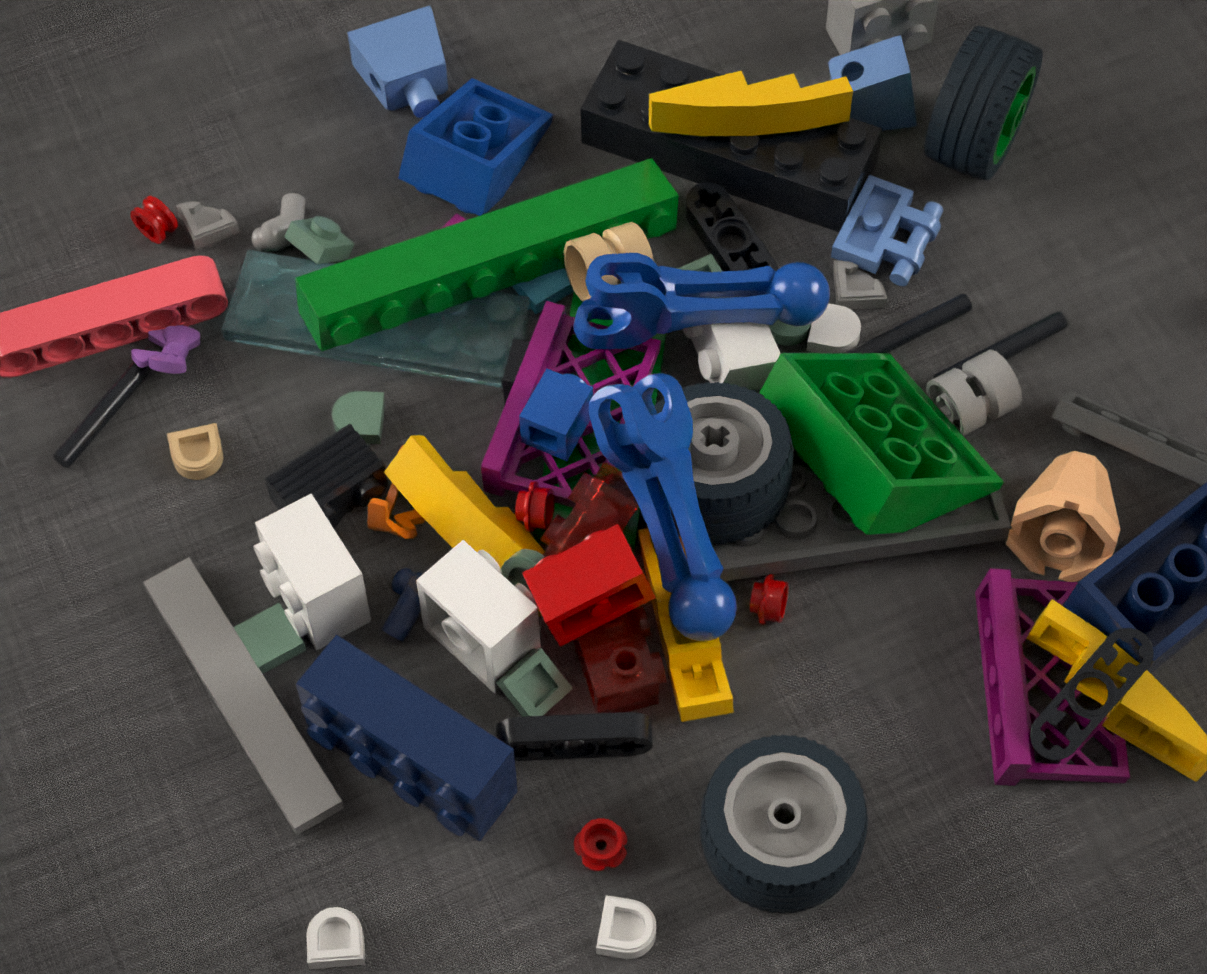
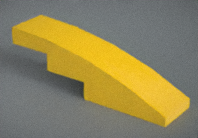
M741 70L649 94V126L651 131L694 136H756L803 131L849 121L853 90L847 76L800 88L794 73L748 85Z
M411 435L384 471L385 475L414 509L452 548L464 540L476 552L484 550L489 553L500 568L514 553L522 549L535 550L545 557L548 556L534 537L525 530L524 525L516 520L515 514L509 507H495L467 471H453L424 435ZM538 608V617H540L541 612Z
M649 529L638 530V539L647 581L656 597L652 600L681 722L734 713L733 696L722 662L719 637L710 641H695L683 636L674 627L668 610L671 592L662 587L659 561ZM679 536V539H680V542H681L683 551H684L685 556H686V552H685V548H684L682 539H681V537Z
M1051 599L1026 637V639L1072 665L1064 680L1065 683L1069 682L1107 638L1100 630L1053 599ZM1114 643L1113 647L1118 652L1114 661L1107 666L1103 658H1099L1093 665V668L1106 673L1113 680L1115 686L1120 688L1126 681V678L1116 673L1127 662L1135 666L1139 662ZM1146 670L1108 713L1102 726L1197 782L1207 771V735L1174 696ZM1089 677L1078 683L1076 687L1078 691L1102 705L1105 704L1108 698V689L1103 681L1098 678Z

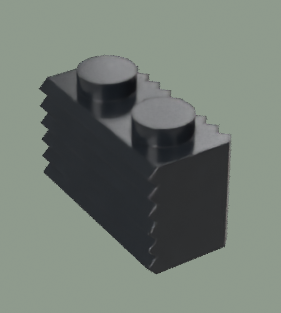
M352 424L341 428L265 478L269 497L279 510L312 494L333 528L340 523L346 513L352 512L354 507H367L372 498L379 499L388 486L387 477L384 473L385 465L376 453L372 451L371 447L366 444L365 440L360 437L358 431L354 430Z

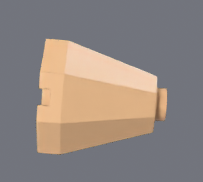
M1072 451L1056 457L1017 501L1011 523L1012 528L1009 531L1006 545L1030 572L1045 575V566L1062 571L1058 579L1067 582H1077L1113 555L1119 537L1120 525L1107 469L1096 456Z

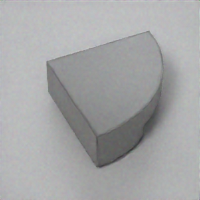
M195 201L176 205L178 216L195 250L240 233L236 219L223 208L219 210L209 206H201L200 202Z
M834 260L833 276L837 305L851 310L886 308V291L878 279H874L866 272L858 269V265L853 262Z

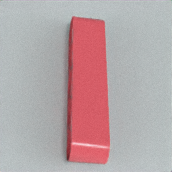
M193 256L1 312L0 376L8 378L22 376L148 338V332L151 330H161L168 326L177 325L190 326L219 316L228 307V299L214 260L208 256Z

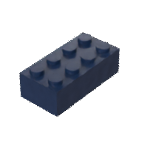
M1207 482L1080 580L1063 605L1100 630L1107 637L1115 630L1121 628H1134L1143 632L1153 646V659L1147 669L1150 673L1207 628ZM1120 638L1115 641V644L1140 663L1143 658L1137 652L1138 648L1142 645L1138 639L1133 638L1128 643Z
M335 635L296 683L302 705L301 711L305 716L308 727L307 733L315 742L328 750H332L336 746L351 756L349 758L350 762L361 773L370 778H375L379 775L394 785L393 790L401 799L414 807H419L422 803L437 813L438 821L446 829L458 836H463L466 832L480 842L518 792L514 749L338 635Z

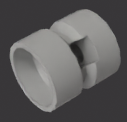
M988 350L965 362L962 370L953 368L927 382L926 387L927 396L963 436L985 425L987 418L995 420L1021 406L1022 402L1021 388L1014 371L1005 358L994 350Z

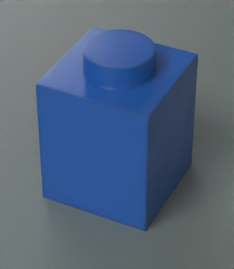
M546 369L519 415L521 442L568 461L590 422L589 402L593 396V387L587 385L585 381L573 374L566 373L562 375Z

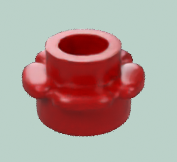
M533 481L529 485V491H519L515 507L516 520L524 522L527 532L535 531L536 528L548 530L554 515L555 497L553 489L539 487V483Z
M769 574L763 583L755 582L752 589L750 612L758 614L761 625H765L766 621L781 623L784 618L789 585L786 581L774 580V574Z
M597 818L586 823L581 832L576 835L574 851L576 855L582 857V864L590 870L599 872L603 871L605 867L616 868L626 858L627 851L624 847L628 842L627 835L615 822L605 818ZM604 842L607 846L604 850H599L596 844Z

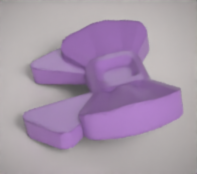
M184 325L151 330L148 332V340L163 347L162 352L132 349V360L141 368L149 366V368L163 373L186 372L185 359L189 350L200 345V332Z

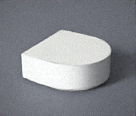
M828 304L823 315L811 324L807 351L815 353H845L855 348L859 342L861 323L858 316L847 307Z
M606 895L596 954L622 959H634L646 954L653 946L656 938V919L652 911L645 904L637 900Z
M333 907L325 909L314 916L307 929V964L309 969L365 965L364 934L361 923L354 913L344 908Z

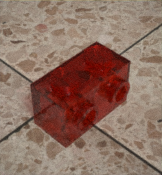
M605 461L594 477L584 472L568 497L576 505L566 519L557 514L540 539L548 545L543 556L559 554L583 542L590 534L599 530H606L616 524H619L623 531L639 506L625 482L622 472Z
M639 606L573 640L595 713L630 712L659 704V684L666 682V675L659 652H649L645 638L651 636V631L643 606Z

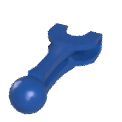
M640 253L605 254L596 257L590 263L586 275V286L591 298L585 300L579 306L573 329L579 341L588 348L626 349L646 342L657 333L666 334L708 324L750 322L773 325L779 320L791 326H805L818 320L823 315L829 304L830 289L825 276L820 270L802 262L786 264L777 271L770 266H764L743 271L703 272L658 266L650 257ZM613 275L622 284L610 285L603 281L601 277ZM707 297H732V298H707ZM592 319L613 320V324L607 329H597L592 327L589 321Z
M663 373L648 375L639 380L633 387L624 384L604 386L592 396L589 402L590 420L600 451L612 465L622 471V476L634 495L646 521L659 561L662 587L671 592L668 604L671 622L683 636L695 641L714 640L726 633L733 624L737 604L732 589L720 578L724 568L712 547L699 508L693 479L691 453L688 450L693 437V419L683 389L678 380L669 374ZM655 388L662 393L665 402L663 410L659 414H657L651 398ZM612 400L620 404L625 424H620L613 419L610 413ZM670 507H671V509H672V511H673V514H674V517H675V520H676V523H677V526H678V529H679V532H680V535H681V539H682V542H683V545H684V548H685L686 556H685V553H684V551H683V548H682V545H681V542H680V539H679V536H678V533H677V530H676V527H675V524H674V521H673V518H672V515H671Z

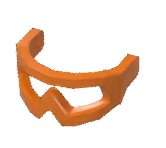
M391 483L385 500L378 498L370 500L368 504L367 527L374 531L388 532L400 538L414 539L417 536L415 525L424 523L425 519L415 509L394 515L396 523L389 519L399 494L397 487Z

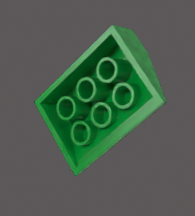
M781 353L759 392L764 398H768L772 404H775L778 411L780 410L783 417H785L789 426L792 445L796 450L797 456L809 465L823 482L825 490L838 500L852 517L853 524L866 535L904 533L996 492L1004 483L890 353Z

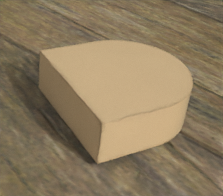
M217 423L167 433L171 457L175 469L180 475L192 480H201L212 476L219 470L223 462V450Z

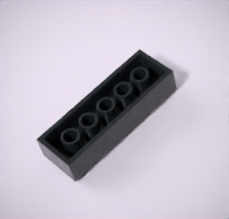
M619 39L617 40L580 108L581 143L637 163L652 158L663 172L698 184L704 182L716 183L722 186L728 194L840 232L868 176L872 175L877 165L882 128L850 118L847 122L803 131L756 136H694L651 131L649 126V94L714 78L723 74Z

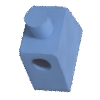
M430 5L347 32L352 64L385 109L393 111L410 105L416 117L424 118L440 105L437 96L444 94L448 90L445 58Z
M901 35L836 56L828 62L830 79L834 80L847 76L852 87L853 96L850 118L880 127L882 131L917 126L911 72Z

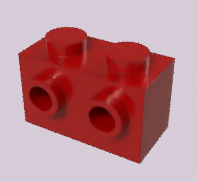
M619 524L606 530L596 531L587 536L583 542L559 554L549 555L541 559L536 566L522 572L545 623L560 647L656 598Z

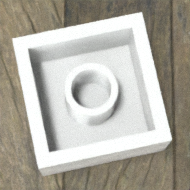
M312 494L255 522L260 543L253 547L264 568L260 570L261 576L274 598L279 595L282 596L288 609L284 610L285 615L299 638L307 635L317 651L328 645L335 635L343 637L371 622L362 572Z
M462 540L416 580L423 627L493 693L497 694L501 689L496 684V681L530 650L541 648L538 606L529 589L520 583L514 586L501 574L500 566L489 553L484 550L476 552Z

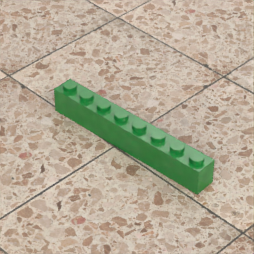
M650 158L295 277L298 312L321 352L340 345H346L371 334L395 328L403 323L432 313L442 312L455 305L476 298H482L493 292L522 282H529L539 276L565 268L564 247L569 240L592 233L602 237L603 231L629 222L636 223L643 230L647 239L662 236L676 229L679 195L654 160Z

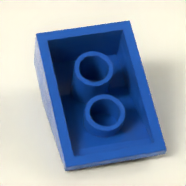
M471 78L409 130L398 179L413 185L419 192L435 195L456 205L459 210L478 216L486 214L503 198L551 125L554 114Z

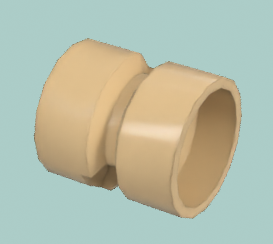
M629 222L603 231L602 237L592 233L566 242L564 247L566 273L575 294L580 300L585 301L591 298L586 286V275L590 263L596 257L605 254L640 253L653 260L649 242L643 230L636 223ZM613 275L601 277L603 281L610 285L622 284Z

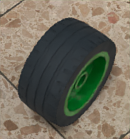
M975 26L960 47L940 90L927 129L924 146L925 156L940 165L943 164L945 167L957 170L965 175L986 181L992 179L1007 156L1025 117L1041 70L1043 50L1028 41L1010 36L1005 32L984 26Z

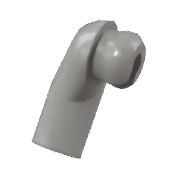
M289 193L282 197L280 215L264 222L261 227H257L252 233V243L258 251L263 253L271 250L278 251L292 245L284 236L291 221L304 219L305 198L296 193Z

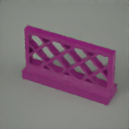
M546 301L481 464L483 491L503 497L506 489L518 493L520 490L529 491L530 483L537 481L539 487L553 489L555 503L600 515L617 467L612 465L601 451L591 454L582 437L594 432L591 420L576 445L584 459L559 469L550 454L534 447L528 448L529 445L521 442L519 415L546 369L562 375L573 373L585 381L587 385L593 387V395L599 389L608 385L624 384L631 386L629 382L636 379L635 385L642 378L651 375L661 348V340L650 338L642 344L626 348L643 352L645 356L641 364L622 371L613 355L626 349H596L575 359L568 348L571 336L575 334L573 329L575 318L566 315L564 305ZM589 322L592 327L597 329L608 328V326ZM564 357L567 363L561 365L562 359ZM605 359L614 376L590 385L581 369ZM621 407L610 411L614 420H621L620 424H625ZM539 456H542L551 472L537 480L518 476L522 464ZM605 462L601 471L598 465ZM590 469L598 483L593 496L572 491L566 479Z
M990 568L975 591L995 785L1016 786L1020 779L1126 783L1130 778L1126 741L1110 730L1107 731L1103 728L1102 724L1107 715L1072 755L1062 759L1058 764L1035 763L1034 747L1031 742L1030 733L1031 724L1033 725L1035 719L1040 714L1029 705L1028 693L1037 685L1051 699H1054L1061 689L1046 675L1058 663L1062 664L1068 671H1070L1072 665L1048 652L1054 658L1040 671L1023 655L1022 645L1028 640L1026 637L1035 622L1018 608L1017 595L1033 596L1045 608L1051 599L1063 606L1078 582L1011 578V570ZM1021 628L1025 631V633L1022 636ZM1026 676L1031 680L1028 684L1026 682ZM1076 689L1075 698L1077 699L1082 692ZM1063 699L1057 709L1066 711L1082 727L1085 728L1090 722V719L1075 713L1066 699ZM1048 721L1041 726V729L1046 734L1045 737L1054 745L1058 744L1065 748L1070 741ZM1092 737H1095L1111 752L1112 766H1096L1080 751L1081 748ZM1071 760V761L1074 762L1076 765L1067 764V763Z

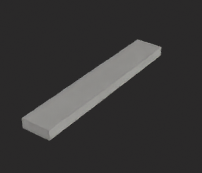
M190 557L144 581L143 583L148 594L295 834H301L344 809L341 798Z

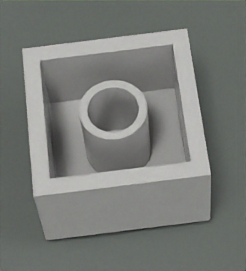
M829 0L826 30L840 55L900 35L905 51H914L925 44L932 43L938 0Z

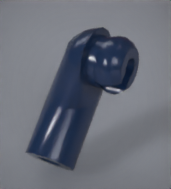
M409 568L400 569L392 580L391 588L400 597L381 628L382 631L403 643L421 614L416 580L423 574L421 572L415 574Z

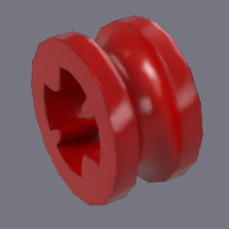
M147 196L142 202L143 208H134L130 212V217L137 229L146 238L156 244H161L166 239V231L174 232L178 228V221L172 211L156 197Z

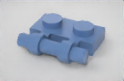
M869 175L832 246L831 258L853 262L858 265V268L876 274L883 260L888 261L895 266L890 275V280L898 286H906L911 276L919 272L925 260L923 251L927 243L935 240L941 228L939 219L943 213V207L936 202L929 201L926 203L923 211L912 208L910 205L914 191ZM899 227L911 233L906 244L894 239Z

